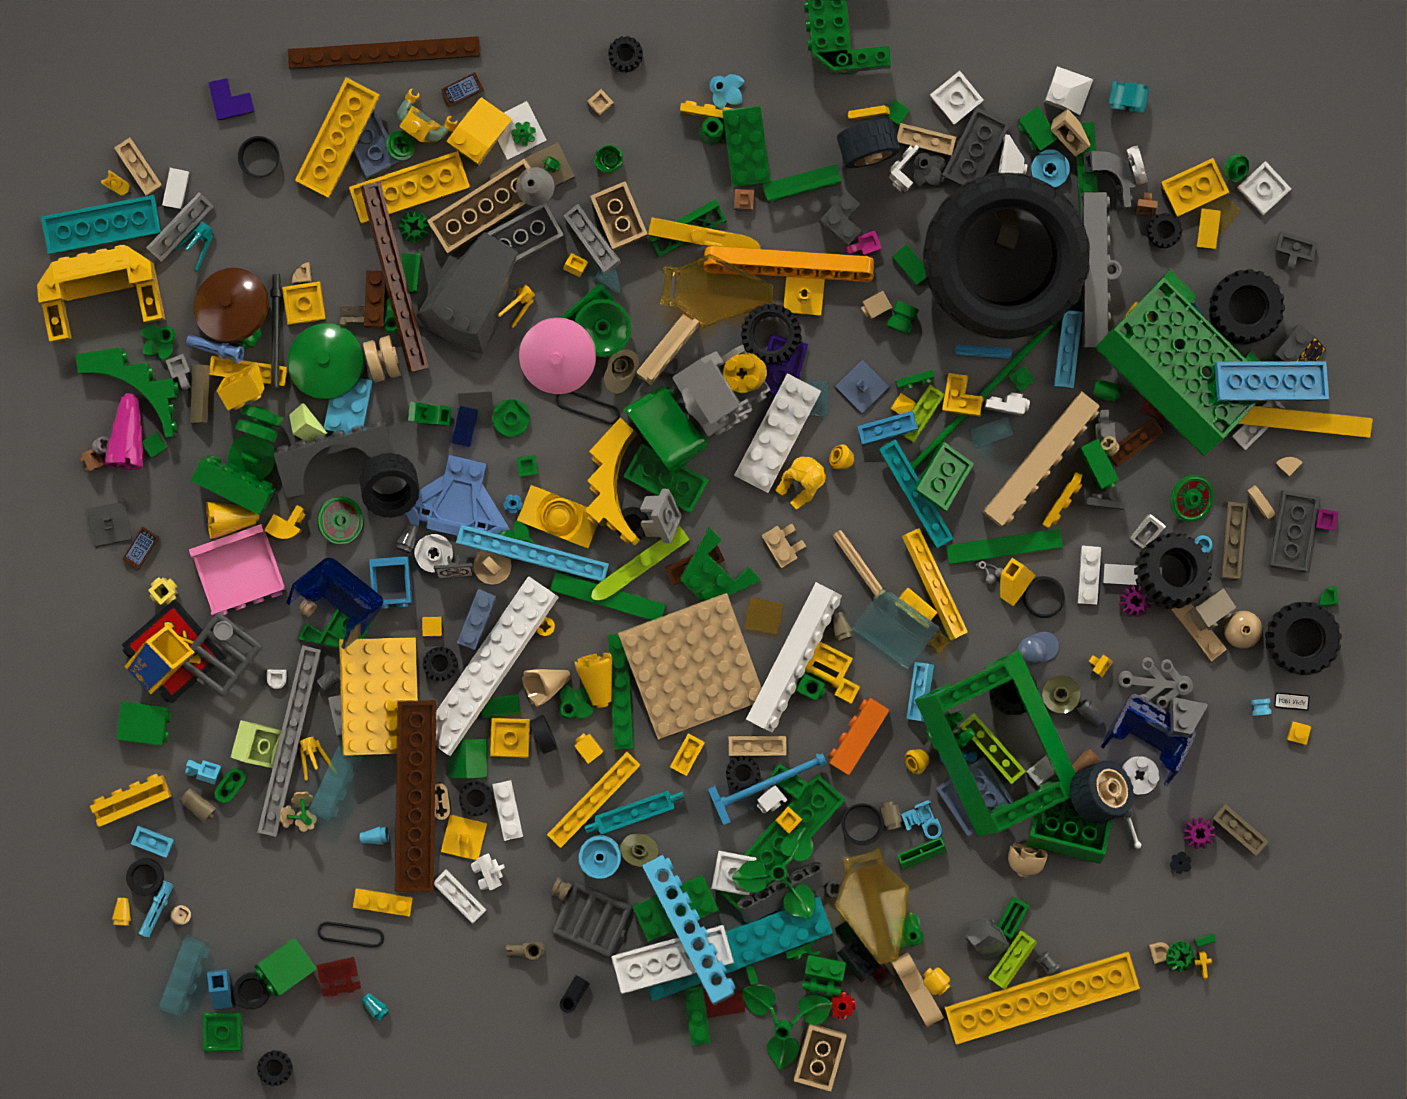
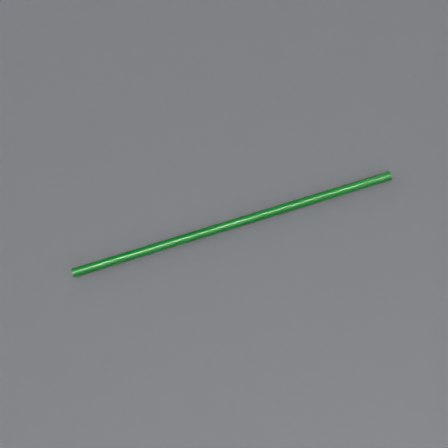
M1081 295L1079 299L1076 301V303L1072 305L1069 310H1072V308L1081 300ZM1060 321L1040 331L977 396H982L985 399ZM959 414L910 464L914 471L968 415Z

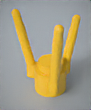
M526 284L522 288L519 286L514 291L517 293L516 299L498 313V317H501L519 301L522 304L526 302L512 323V328L516 326L525 311L534 302L532 298L535 297V294Z
M314 736L299 741L305 781L308 780L305 753L310 756L314 769L317 770L318 766L313 754L317 752V749L334 774H338L322 749L319 740L315 741Z

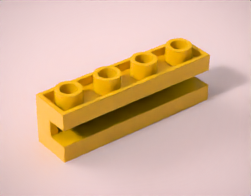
M157 774L147 777V782L140 784L138 781L128 785L130 789L124 792L121 788L112 792V797L105 799L102 796L93 800L94 804L90 805V808L96 816L98 827L172 797L164 776L158 777Z

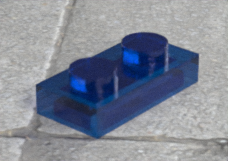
M459 406L451 443L467 447L471 446L478 409Z

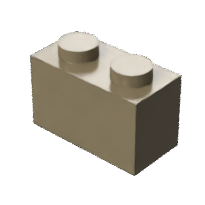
M1223 588L1188 611V614L1200 631L1206 628L1211 630L1218 625L1217 621L1219 619L1223 621L1232 615L1231 611L1236 606Z

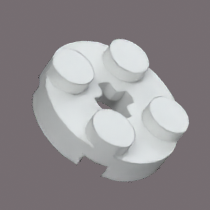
M1138 145L1130 147V149H1127L1136 185L1147 183L1148 180Z
M438 534L425 536L418 541L415 547L414 554L417 563L428 572H435L433 566L448 565V556H450V561L453 559L452 545L445 537ZM437 548L439 556H435L434 559L430 558L429 550Z
M1135 756L1128 759L1122 766V769L1127 772L1131 779L1134 794H1147L1156 787L1159 781V771L1152 760L1143 756ZM1137 770L1144 772L1143 780L1135 779V772Z

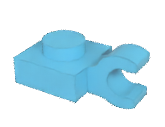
M188 760L185 774L189 776L197 775L196 779L215 784L221 766L204 760L201 764Z

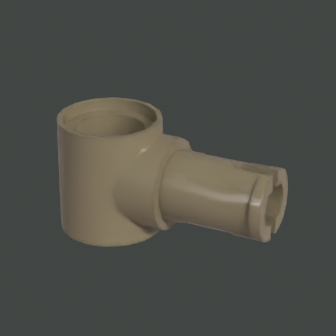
M540 941L523 943V945L508 944L506 945V950L512 951L506 952V957L523 956V958L536 960L545 954L546 949ZM533 945L538 947V955L532 953L531 948Z

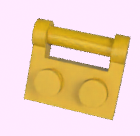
M819 642L814 650L813 657L805 667V673H811L833 684L832 687L837 689L853 658ZM817 661L839 672L837 677L814 667V662Z

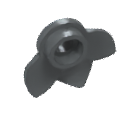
M926 153L916 155L913 161L915 167L913 181L915 184L921 187L927 182L933 186H940L942 182L941 170L946 168V160L938 155L930 156ZM923 159L926 160L925 166L921 165V161Z

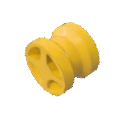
M545 617L536 631L542 636H549L555 630V623L551 618Z

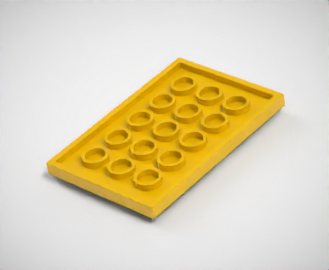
M416 638L339 640L343 755L396 754L397 700H418Z

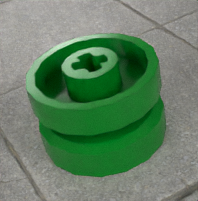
M245 404L242 407L241 414L251 418L249 422L244 419H238L235 429L275 443L278 433L267 428L268 424L274 427H281L284 417L273 414V411Z

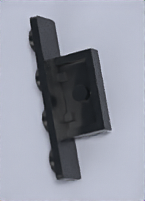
M848 919L835 928V931L846 943L837 954L861 983L870 975L873 976L882 988L895 980L894 975Z

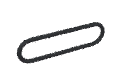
M575 392L569 393L593 401L595 403L613 408L617 413L616 419L614 421H606L604 419L563 406L559 403L558 400L560 394L556 395V403L559 407L601 421L603 423L614 424L620 417L619 410L615 406L595 400L593 398Z
M330 921L323 922L318 927L319 937L327 941L367 947H378L384 941L382 931L376 928ZM325 924L371 930L380 933L381 941L378 944H367L326 938L322 936L320 930Z

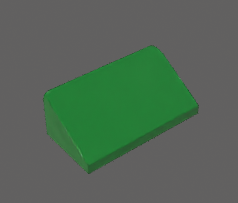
M519 694L490 698L482 709V717L489 718L521 714Z

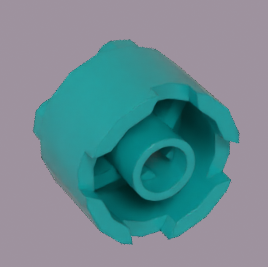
M1112 81L1108 103L1110 104V109L1125 110V107H1128L1129 112L1144 113V109L1147 106L1149 86Z

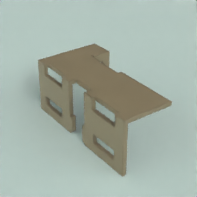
M354 305L340 306V325H346L349 322L364 323L363 315L365 309L363 308H365V305L358 306L360 317H354Z

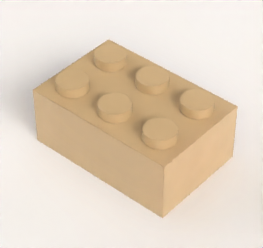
M626 181L590 196L613 251L648 237Z
M808 1024L793 1078L794 1081L831 1091L847 1037L846 1033L819 1025Z

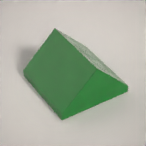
M462 739L452 755H448L449 778L487 777V739Z

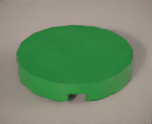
M504 400L493 410V426L503 436H519L529 426V410L518 400Z

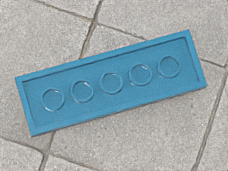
M1326 361L1214 363L1217 401L1329 400Z

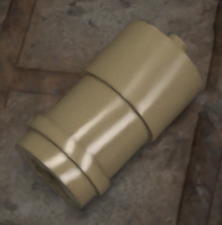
M191 788L179 800L183 806L192 811L203 823L208 818L212 820L214 817L212 813L216 808Z

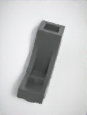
M1090 151L1084 153L1085 173L1099 172L1111 179L1115 189L1116 209L1131 207L1132 194L1130 189L1137 186L1133 172L1128 164L1110 152Z

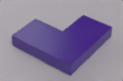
M227 78L208 82L217 120L255 112L251 93L232 96Z

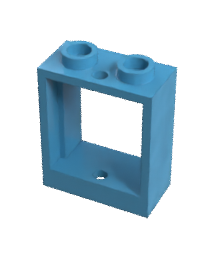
M409 557L369 559L372 605H377V609L389 608V604H396L397 608L408 607V603H412ZM404 565L406 598L379 600L376 567Z

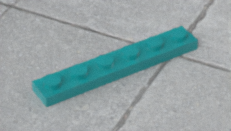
M896 439L879 448L881 455L935 547L938 548L954 539L934 504L914 491L919 478Z

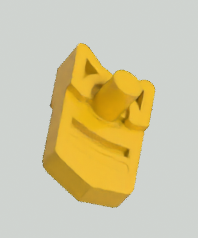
M108 170V177L101 180L103 185L121 196L129 191V183L111 170Z
M1201 951L1198 952L1199 960H1195V966L1201 965L1202 978L1207 980L1206 964H1212V960L1207 959L1206 953Z

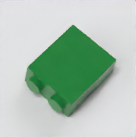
M1099 439L1078 448L1097 489L1103 488L1104 491L1115 487V482L1119 479Z
M121 701L116 740L164 745L169 739L167 723H170L172 718V712L169 711L170 707Z
M295 937L254 966L258 978L265 981L267 984L266 989L272 996L275 995L276 998L317 969Z

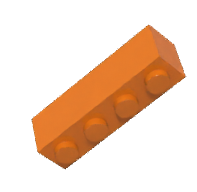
M870 697L868 700L864 699L858 708L861 710L859 715H854L848 724L851 728L847 733L843 732L838 740L841 744L837 749L833 748L828 756L831 759L829 761L830 764L850 775L889 712L888 708Z

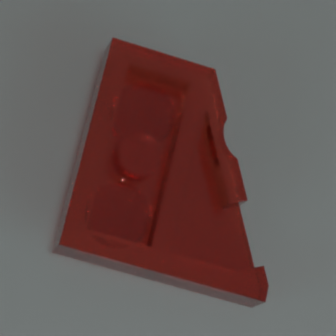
M702 983L708 1018L746 1012L741 991L733 989L734 995L714 1005Z

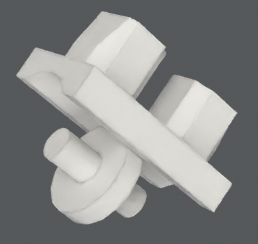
M489 853L477 858L471 864L474 873L482 871L484 878L478 880L481 890H493L502 885L499 879L503 877L500 870L505 868L504 864L498 866L496 859L491 860Z

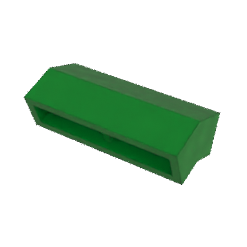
M942 837L897 854L902 870L942 855L947 852ZM941 844V846L936 847V848H934V849H931V850L926 851V852L923 853V851L928 850V849H930V848H933V847H935V846ZM920 853V854L917 855V856H914V857H912V858H909V859H907V860L902 861L903 859H906V858H908V857H910V856H913V855H915V854Z

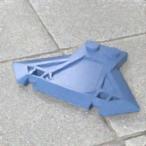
M451 455L448 458L445 474L420 489L416 505L408 513H405L412 525L419 526L420 521L427 522V529L458 536L460 525L494 534L510 530L482 484L487 464ZM423 509L430 510L429 515L422 514ZM478 523H485V528L478 527Z

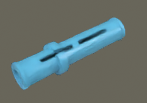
M163 880L157 895H154V902L138 932L142 936L150 938L151 932L164 905H167V899L174 887L170 882Z

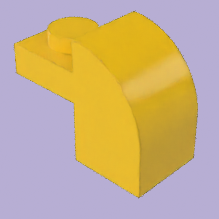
M297 505L288 521L273 514L264 531L280 539L296 537L302 531L296 525L297 523L301 524L306 516L304 514L305 509Z

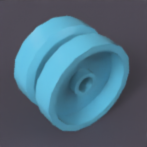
M595 835L587 839L579 852V864L582 870L588 876L596 879L611 876L618 869L621 861V852L618 844L612 838L605 835ZM597 854H602L604 856L603 860L598 861L596 859Z

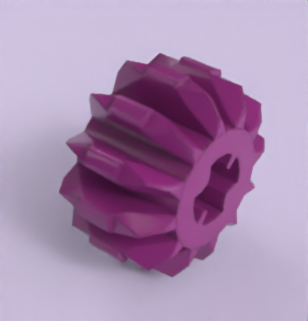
M1131 585V592L1127 588L1124 589L1127 596L1120 594L1119 597L1125 599V602H1119V605L1126 606L1122 609L1123 613L1129 609L1128 616L1132 617L1135 611V616L1138 618L1140 617L1139 610L1145 615L1147 612L1144 607L1151 608V605L1146 604V601H1148L1145 598L1146 594L1142 595L1139 591L1142 589L1141 586L1136 591L1135 586ZM1133 596H1135L1136 599L1140 600V603H1137L1138 606L1136 607L1134 604H1131Z
M1193 817V825L1189 822L1185 823L1190 828L1189 830L1183 829L1184 833L1189 834L1184 836L1183 839H1191L1188 842L1190 847L1195 843L1194 847L1198 850L1201 843L1202 848L1206 849L1205 842L1213 843L1209 837H1216V834L1210 833L1215 827H1208L1211 822L1210 820L1204 822V818L1200 817L1197 822L1196 818ZM1202 828L1203 830L1201 833L1203 834V836H1198V838H1196V829L1200 830Z

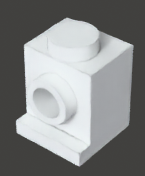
M773 785L757 799L759 801L757 806L763 813L769 810L773 812L781 805V800L786 802L787 799L776 785Z

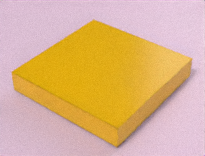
M320 281L282 287L288 325L326 320Z
M491 718L490 756L529 758L530 719Z

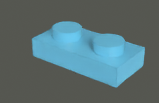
M137 826L131 844L167 858L174 839Z

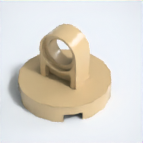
M483 550L479 551L473 564L474 572L478 579L491 585L500 584L506 580L512 568L511 559Z

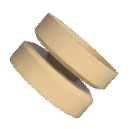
M390 336L379 339L380 351L373 340L363 343L367 362L375 383L385 380L384 368H386L391 378L401 376L399 358Z

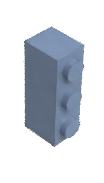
M480 589L477 590L457 641L458 644L474 650L477 649L497 596Z

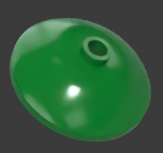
M597 299L587 303L579 310L574 321L588 332L593 340L596 356L600 357L611 356L622 350L631 335V321L628 313L620 304L609 299ZM601 323L606 324V328L604 330H601L599 328V325Z

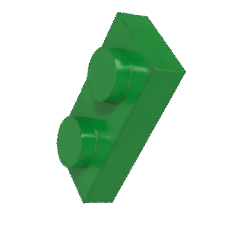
M931 369L895 381L897 389L902 387V391L913 388L914 383L920 382L921 385L932 382L931 378L935 377L934 371Z

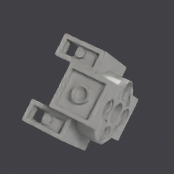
M743 345L734 348L721 358L717 351L713 352L672 377L683 395L687 411L700 422L708 437L713 434L718 436L733 428L737 423L747 419V413L752 411L750 403L762 401L766 398L765 394L771 391L765 381L757 390L746 393H738L731 390L723 377L725 363L735 355L748 353Z

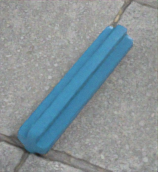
M956 345L955 354L1010 359L1012 349Z

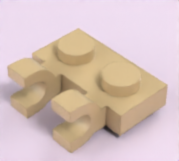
M793 524L788 525L780 530L779 526H776L761 535L781 568L797 559L798 557L795 553L806 547L803 540L793 546H790L785 536L796 530Z

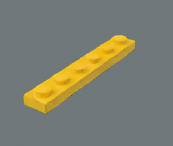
M920 528L903 535L902 538L950 641L967 633L964 622Z
M626 752L547 836L561 848L641 764Z

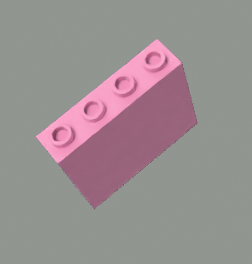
M263 524L189 549L212 611L211 615L216 613L226 615L229 609L235 608L237 611L246 608V603L253 601V604L265 601L264 597L271 595L274 598L283 595L282 591L286 590Z

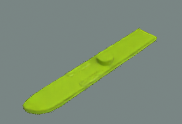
M680 526L677 527L671 543H663L662 539H660L612 573L595 587L591 595L592 599L603 600L610 597L690 539Z

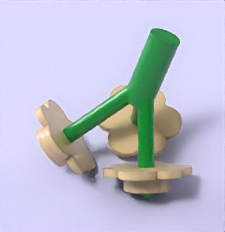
M296 792L291 802L294 803L295 807H301V811L297 815H295V811L291 809V806L281 809L280 822L284 828H288L290 824H293V819H297L295 825L299 826L301 832L314 829L317 817L311 814V811H305V806H309L310 802L314 800L312 795H309L308 792Z

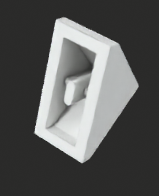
M1151 514L1147 515L1130 539L1141 548H1144L1166 526Z

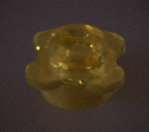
M936 630L934 636L928 640V645L933 646L938 653H942L944 647L950 644L951 641L949 637H945L942 634V631Z

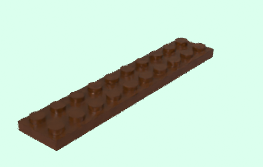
M397 700L395 892H434L436 700Z

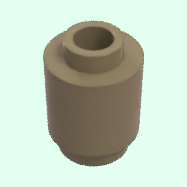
M894 801L882 803L883 807H880V812L886 829L891 830L902 827V817L898 803L894 804Z

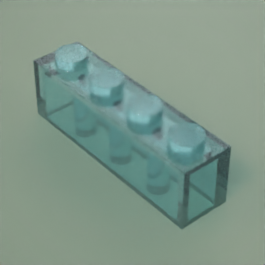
M340 741L308 812L330 821L331 817H336L339 810L336 807L339 800L343 801L348 791L344 788L347 782H352L355 773L352 772L354 766L360 765L363 755H343L342 741Z
M190 935L184 937L158 1009L179 1017L187 1012L190 1002H187L189 995L194 994L197 984H194L196 976L200 977L203 966H201L202 960L207 958L210 948H208L209 942Z

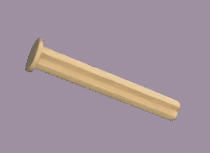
M841 530L833 535L834 539L875 596L873 598L875 599L884 593L887 589L881 587Z

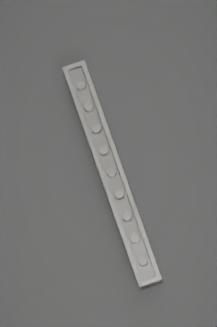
M302 645L257 833L277 837L280 825V811L285 805L321 654L320 649Z

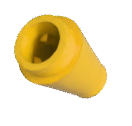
M117 898L112 920H114L113 925L129 926L131 916L128 898Z

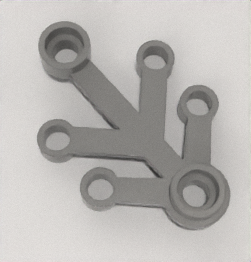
M1149 657L1142 660V666L1145 670H1149L1154 678L1134 677L1129 671H1122L1118 676L1119 684L1125 688L1131 685L1153 686L1145 694L1138 696L1137 702L1141 707H1146L1149 704V700L1165 688L1173 689L1165 696L1157 698L1156 703L1160 709H1165L1173 697H1176L1178 694L1187 695L1193 689L1192 680L1187 676H1180L1173 667L1172 662L1168 659L1162 661L1161 668L1164 672H1168L1174 680H1166ZM1146 661L1151 662V665L1148 667L1144 664ZM1165 663L1170 664L1169 668H1164L1163 666ZM1129 678L1130 681L1128 683H1124L1123 679ZM1186 683L1187 687L1182 689L1180 687L1181 684ZM1146 698L1147 700L1145 703H1141L1140 699ZM1165 700L1166 703L1164 705H1160L1159 701Z

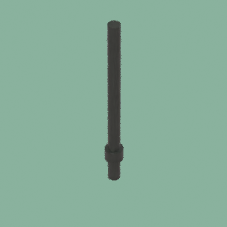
M273 274L272 289H270V297L272 298L271 388H279V324L282 289H280V274Z

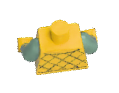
M412 89L408 91L405 100L397 111V118L401 121L400 127L421 142L433 143L439 142L448 131H454L458 121L450 122L452 116H448L444 126L439 125L412 106L418 99L419 93L413 96L411 94Z

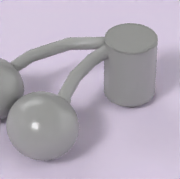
M984 561L976 563L978 569L986 570V582L988 584H993L996 581V577H1001V572L1004 570L1003 568L986 564ZM986 566L994 567L996 569L995 575H989Z

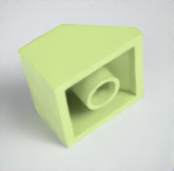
M241 720L231 758L273 768L282 730Z

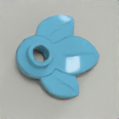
M729 74L726 77H713L709 83V88L713 93L712 101L714 105L723 110L727 103L733 105L741 104L742 94L738 88L744 84V79L735 74ZM718 82L722 83L721 89L716 88Z

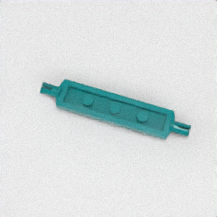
M667 790L596 815L595 823L584 827L588 829L586 830L587 833L598 830L601 834L672 810L674 809V802L685 798L681 796L683 795L682 791L671 795Z

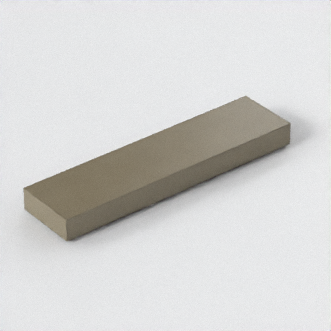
M1227 502L1220 578L1241 579L1247 503Z

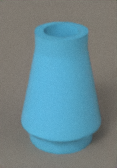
M379 826L360 833L361 844L384 845L386 842H389V831L387 827Z

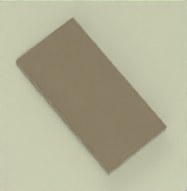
M558 142L524 158L531 168L538 167L546 170L552 176L554 186H558L575 177ZM547 156L558 160L561 163L559 171L552 173L545 169L543 160H546ZM517 161L493 174H490V178H495L496 176H498L499 174L506 171L507 169H509L510 167H512L520 161Z

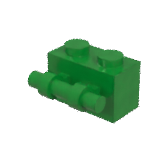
M808 955L803 980L811 982H803L802 989L809 990V993L815 994V992H819L829 997H832V995L840 997L841 989L834 988V986L841 987L846 963Z

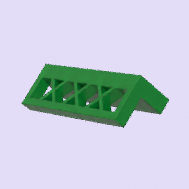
M835 164L762 184L766 201L770 203L841 184L842 180Z
M714 199L674 222L692 225V222L697 220L704 222V228L707 223L711 225L706 228L713 229L727 220L717 200ZM717 210L721 219L715 223L707 221L709 213ZM653 235L648 236L659 257L687 243ZM661 239L669 240V247L661 252L656 242Z

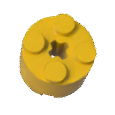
M751 353L731 357L726 361L723 370V377L731 390L738 393L757 390L767 376L765 363Z

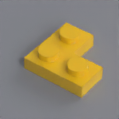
M948 374L942 411L981 417L984 398L982 396L966 394L967 375Z

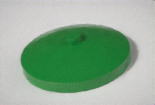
M323 323L307 328L294 340L288 354V370L291 379L303 393L315 399L331 400L344 396L357 385L364 370L365 358L360 342L349 330L336 324Z

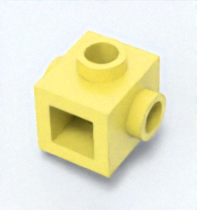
M157 578L150 584L152 586L148 590L151 593L150 598L156 604L164 605L166 603L168 605L176 599L175 595L178 593L176 590L177 585L171 578L168 580L167 578ZM163 588L168 589V593L166 595L162 594Z

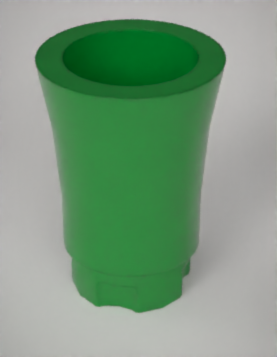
M715 117L706 119L699 129L701 139L709 145L719 144L726 135L724 124ZM712 126L716 128V132L712 133L711 130H709V128Z

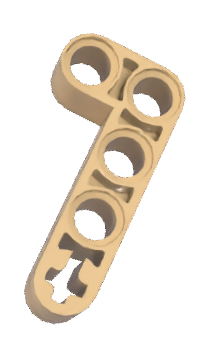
M909 953L891 961L926 1026L929 1027L944 1019L930 991L924 986L923 979Z

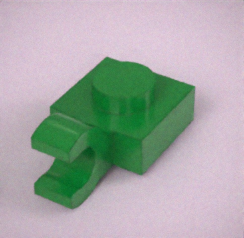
M816 940L785 951L787 959L792 958V961L803 958L802 954L805 953L818 955L820 953L819 950H811V945L816 944Z

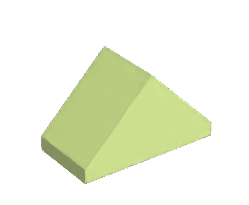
M304 403L289 415L292 432L297 437L310 442L317 436L327 434Z

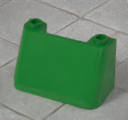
M661 386L631 403L624 410L672 475L709 447L706 442L709 440L703 432L698 433L673 399L675 394L670 387L665 388Z

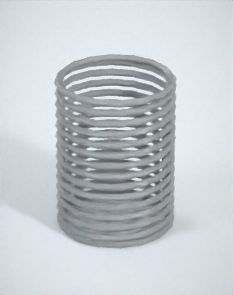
M330 669L317 682L326 691L338 682L340 677L333 669Z

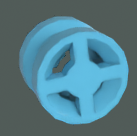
M1270 698L1251 700V704L1254 707L1252 715L1272 714L1269 708Z

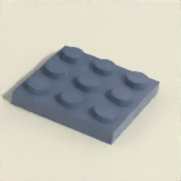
M984 756L968 766L989 811L999 804L1005 803L1008 805L1014 802ZM950 778L936 787L966 835L969 836L975 830Z

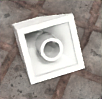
M1057 67L1044 103L1063 110L1069 109L1071 113L1080 116L1093 79Z
M1005 135L1002 141L998 173L1009 172L1026 175L1027 164H1024V157L1010 135Z

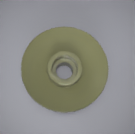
M1057 675L1045 683L1042 690V699L1049 710L1055 713H1067L1078 705L1080 688L1071 677ZM1060 690L1064 692L1062 698L1057 696V692Z
M634 833L624 838L620 846V852L626 863L634 867L643 868L642 865L657 858L658 846L651 837L641 833Z

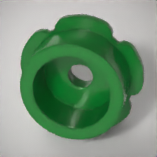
M547 156L546 160H543L545 169L552 173L559 171L561 163L551 156Z

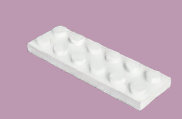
M787 373L734 476L768 493L821 390Z
M724 925L707 929L709 937L706 939L709 945L713 943L718 952L715 955L717 961L720 962L722 960L724 966L733 964ZM680 938L612 956L621 994L697 974ZM697 941L694 944V950L701 951L704 948L702 941ZM707 958L703 961L704 968L712 967V959Z

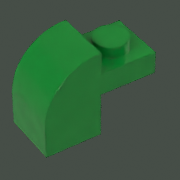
M410 402L408 421L450 426L452 407Z

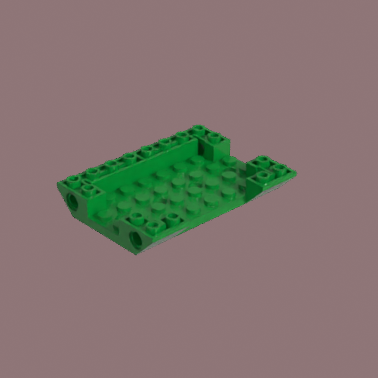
M1169 269L1144 295L1145 297L1125 318L1112 328L1095 348L1202 456H1205L1227 436L1258 402L1237 401V404H1232L1230 401H1217L1214 363L1262 361L1251 350L1243 357L1191 305L1196 295ZM1148 313H1152L1155 315V322H1150L1148 320ZM1176 340L1182 342V350L1175 347ZM1203 367L1209 369V377H1205L1202 374Z

